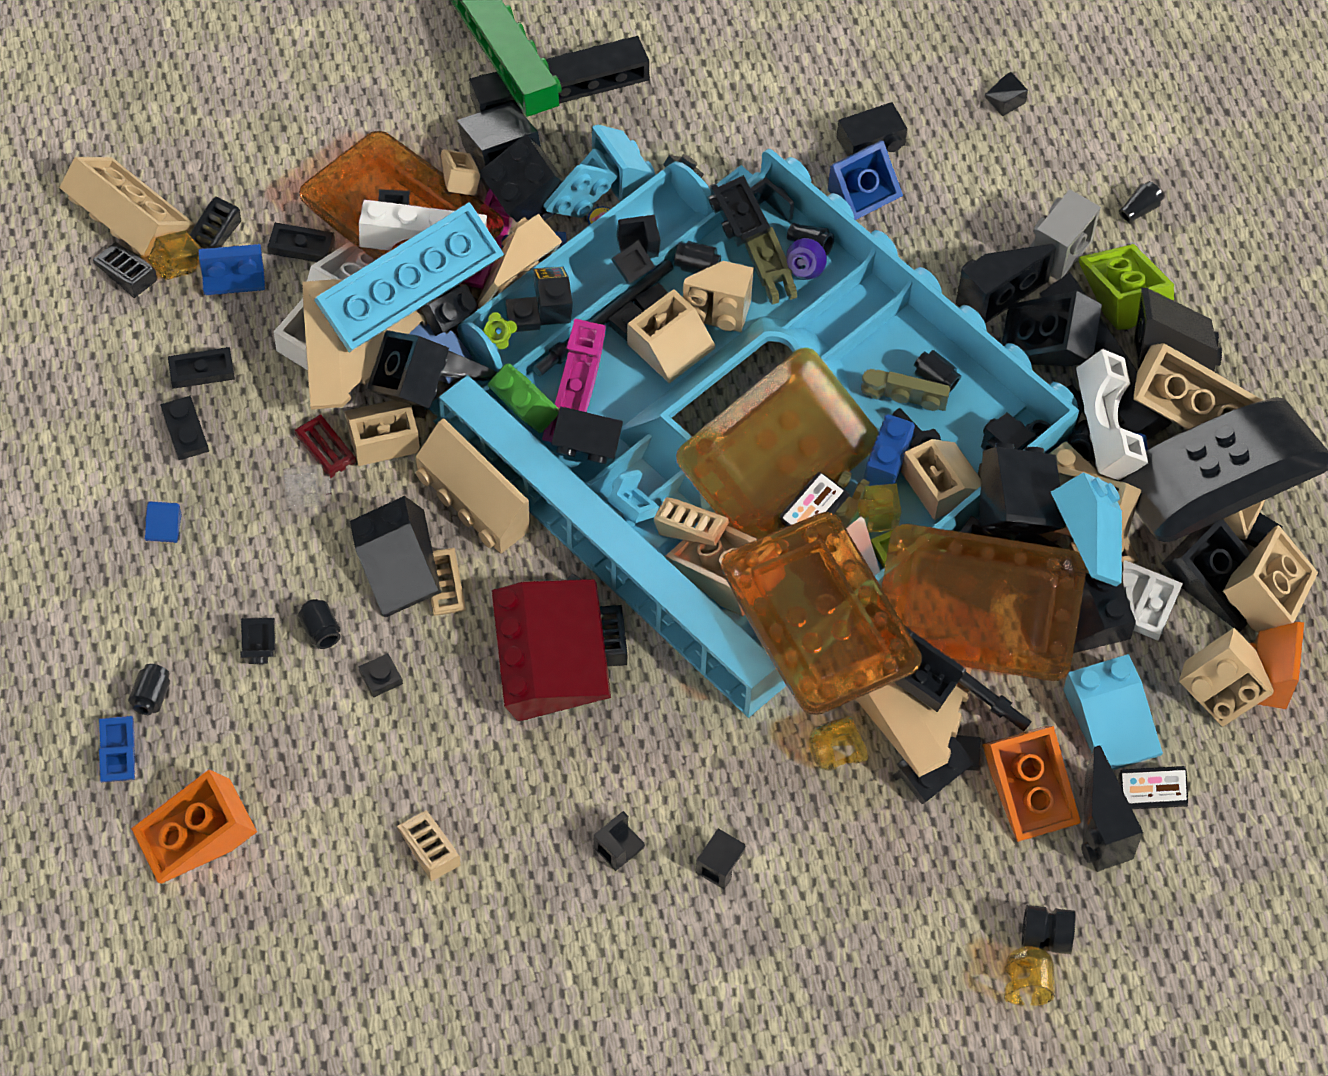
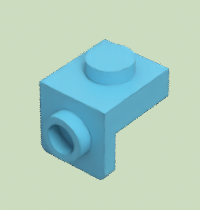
M638 469L617 476L612 484L613 490L608 499V502L622 512L626 519L634 523L655 517L659 509L655 502L637 488L643 475Z

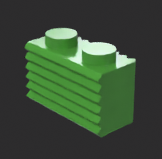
M509 363L505 364L488 383V387L522 421L538 433L543 432L559 414V408L525 375Z

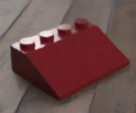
M595 579L519 582L492 590L504 707L517 721H524L611 698L597 582Z

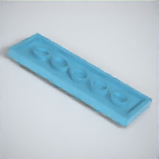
M469 202L321 293L314 301L350 353L500 259L504 253Z

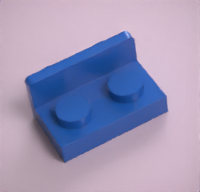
M261 244L199 249L204 295L265 290Z

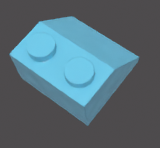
M598 124L592 127V149L601 150L619 175L611 184L610 189L621 202L655 176L654 168L649 161H644L640 155L638 145L634 140H629L624 131Z

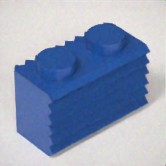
M889 414L884 416V421H882V426L866 464L863 478L869 481L870 487L888 493L893 492L902 468L904 452L908 451L915 427L913 422Z

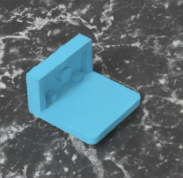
M592 149L585 159L559 185L543 206L547 212L582 218L592 210L597 200L609 191L611 184L619 175L601 150Z

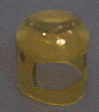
M851 716L817 725L809 735L811 756L815 764L823 770L832 771L836 770V767L848 763L859 764L868 760L866 746ZM854 745L855 751L850 756L835 761L832 746Z
M1031 946L1017 948L1008 955L1004 967L1012 980L1004 988L1005 1001L1016 1005H1025L1020 997L1019 989L1029 986H1035L1030 1005L1040 1006L1053 1001L1055 997V967L1051 955L1043 949ZM1030 973L1029 977L1018 979L1019 974Z

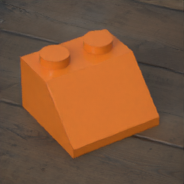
M1294 622L1259 631L1255 642L1250 643L1257 651L1274 690L1271 696L1257 705L1287 709L1299 681L1304 622Z

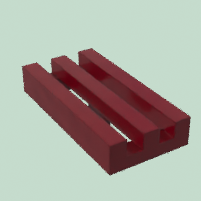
M321 414L295 429L297 438L329 478L334 477L338 471H344L349 464L352 466L357 463L356 457ZM319 425L344 458L339 459L314 428L315 426ZM308 431L334 464L331 465L305 432Z

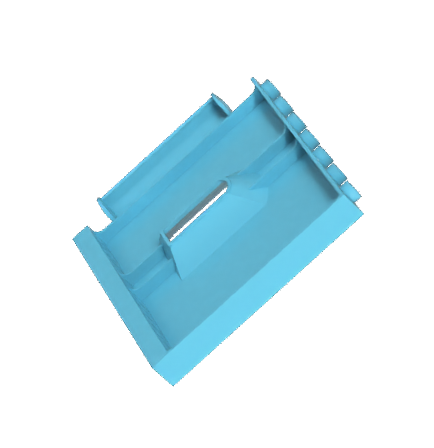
M767 149L762 153L761 172H756L752 175L740 165L718 182L717 186L724 185L744 175L750 188L766 177L774 185L783 188L787 192L789 198L794 202L793 219L790 221L786 220L766 201L759 205L769 226L773 227L785 256L789 246L793 243L787 240V231L792 223L828 228L829 232L834 234L833 247L826 256V267L818 277L811 280H803L792 274L797 290V298L789 299L782 281L774 283L779 293V303H770L765 286H762L745 244L737 247L733 238L728 240L721 226L724 219L720 212L714 213L708 201V196L711 195L709 186L691 168L676 161L652 177L458 325V338L473 358L472 361L497 371V373L505 364H511L555 404L566 360L562 364L554 365L542 376H538L534 372L533 366L549 354V349L558 342L563 343L570 337L575 318L589 322L652 271L650 270L628 285L611 260L620 253L616 237L619 219L655 214L661 241L659 256L650 259L655 268L665 260H669L672 263L674 269L657 282L668 293L675 289L683 297L684 280L693 275V273L681 271V267L674 266L675 254L680 242L687 243L692 241L716 247L717 254L722 256L721 261L753 267L751 304L742 333L733 330L725 331L719 327L704 324L715 344V349L671 383H668L628 346L627 341L609 326V322L605 324L606 329L601 359L587 413L623 421L614 460L607 459L606 464L587 460L588 454L576 451L575 457L556 453L557 446H552L551 442L542 440L544 431L538 433L522 421L488 387V383L491 380L476 381L467 375L431 403L430 408H428L437 417L433 420L436 425L443 418L450 423L529 500V512L748 718L869 616L865 610L872 601L879 606L882 605L944 552L971 516L979 520L981 486L950 513L936 520L931 517L901 471L891 493L868 486L860 501L859 510L851 524L862 516L865 520L870 540L899 527L910 546L884 569L877 559L880 572L824 618L804 598L805 584L789 570V563L809 546L803 543L802 538L787 531L780 520L782 512L818 472L825 474L836 483L845 470L852 473L850 483L845 488L850 494L849 497L852 498L858 483L864 478L866 464L882 426V421H884V416L892 415L898 408H901L922 431L936 429L942 441L955 442L977 474L979 464L982 463L984 451L981 448L984 436L983 429L993 418L999 419L1008 412L1025 426L1035 420L1046 421L1051 427L1027 447L1044 448V453L1050 454L1065 441L1068 442L1074 432L1079 414L1077 401L1068 388L1058 382H1052L1050 385L1032 370L1031 362L1022 349L1012 343H1007L1003 346L987 332L985 322L976 310L967 305H962L958 308L942 294L941 286L931 272L922 267L913 270L898 257L894 243L886 234L879 230H874L871 233L854 219L851 207L841 196L835 193L826 196L811 183L810 175L800 161L793 157H788L784 160L772 149ZM564 266L569 276L573 302L571 323L541 325L540 330L512 333L508 340L509 346L506 349H498L496 344L492 343L489 337L482 331L489 321V315L497 312L501 314L503 319L507 320L506 299L536 297L533 269ZM497 328L496 333L500 334L501 329ZM767 341L783 343L792 350L795 361L697 440L672 419L674 415ZM932 350H935L953 364L961 375V379L949 393L945 411L927 410L921 405L910 402L898 403L885 396L874 399L871 396L864 395L861 390L864 371L866 372L870 368L918 378L915 375L917 368L914 367V363L924 351L929 354ZM638 469L643 475L637 488L655 502L659 508L665 498L668 497L727 517L729 520L727 526L777 548L786 577L744 616L720 606L665 558L682 539L659 535L654 523V517L634 523L626 519L622 512L608 502L613 490L612 484L614 480L622 473Z

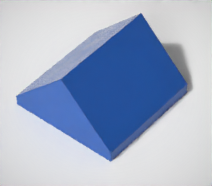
M879 141L830 165L828 191L841 196L849 204L855 220L903 196L884 141Z

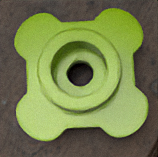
M491 313L488 317L489 321L482 331L489 337L492 343L496 344L498 349H506L509 346L508 340L511 334L517 331V325L514 321L503 319L500 313ZM497 328L501 329L500 334L496 333Z

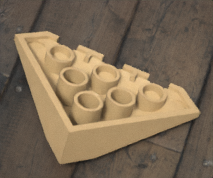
M331 279L303 282V308L311 410L343 407L351 400V396L348 393L360 382L364 385L369 382L385 331H383L350 353L348 352L314 301L318 295L343 280ZM420 308L386 330L409 334L420 323L426 326L428 322Z
M963 635L928 642L965 667L967 673L970 674L972 668H978L980 654ZM900 649L874 654L848 667L850 689L853 697L918 777L948 763L951 749L948 748L950 737H956L962 719L959 709L961 702H967L970 694L968 689L958 682L942 707L936 712L883 675V672Z

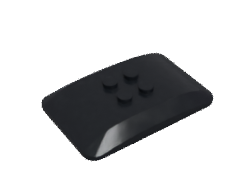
M1273 397L1215 417L1146 450L1148 463L1119 481L1141 490L1135 508L1136 513L1158 541L1171 542L1328 471V450L1288 401L1283 398Z

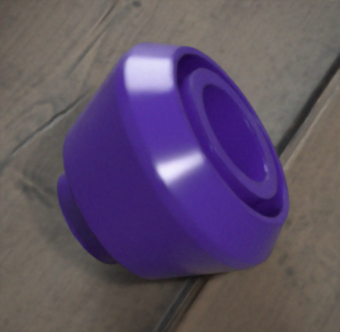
M802 238L796 240L789 246L786 252L788 268L799 279H814L826 267L827 257L825 250L813 239Z

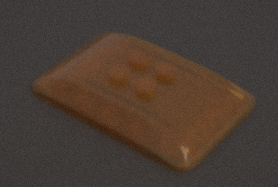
M373 131L367 134L303 183L299 191L300 199L307 207L374 260L390 251L360 247L359 220L364 200L378 201L379 189L410 191L409 205L456 211L470 202L477 214L487 215V229L494 239L500 235L504 228V220L499 213L474 195L449 192L445 185L444 173L384 131ZM409 239L402 240L396 243L391 250L403 244Z
M800 348L683 443L677 451L676 459L679 467L716 514L728 518L729 523L727 526L766 543L785 527L780 520V515L818 472H821L837 483L844 471L850 472L871 454L878 431L821 357L813 349Z
M829 512L818 513L733 549L722 558L721 569L732 592L765 651L804 712L812 715L823 714L912 675L921 666L922 656L918 647L842 521L836 515Z
M902 524L897 526L890 536L879 606L963 667L1048 681H1059L1067 676L1071 668L1087 567L1080 553L1074 550L913 524ZM876 620L874 642L877 648L886 654L896 655L905 641Z

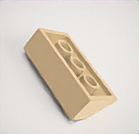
M74 157L59 187L69 195L68 199L71 202L84 207L93 220L106 225L114 237L127 242L131 246V250L141 257L161 255L195 226L191 220L112 157Z
M1165 343L1150 346L1137 372L1133 398L1135 401L1186 430L1235 409L1262 401L1259 397Z
M444 418L441 419L416 455V475L425 486L431 485L437 491L438 498L445 506L449 507L451 505L458 512V517L465 526H473L479 532L481 541L488 548L494 547L501 554L530 532L529 500Z

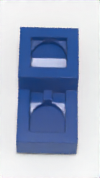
M133 716L99 719L101 783L135 780Z

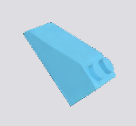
M1083 472L1051 491V494L1090 576L1105 583L1118 586L1122 583V510L1117 502L1120 500V496L1112 483H1107L1098 477L1096 478Z
M1129 654L1068 672L1063 691L1091 753L1094 747L1100 745L1112 770L1163 754L1142 681Z

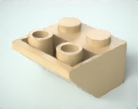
M721 261L685 278L683 298L696 309L703 324L716 326L725 331L733 330L742 333L751 304L754 268Z
M675 289L628 323L627 345L668 383H671L715 349V344L696 309Z
M392 400L344 411L358 466L412 455L420 451L419 434L410 404Z
M931 439L904 452L901 473L934 520L950 513L981 486L980 477L955 442Z
M1235 628L1184 662L1179 682L1222 727L1271 696L1274 692L1257 651Z

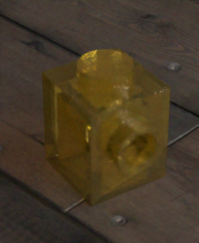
M184 230L156 237L148 261L165 280L195 272L199 262V249L202 248Z
M897 483L865 486L863 499H858L859 517L862 516L864 518L868 533L891 531L898 528L902 511Z

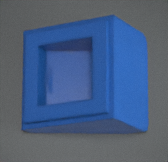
M152 501L147 503L145 541L178 542L182 517L178 503Z

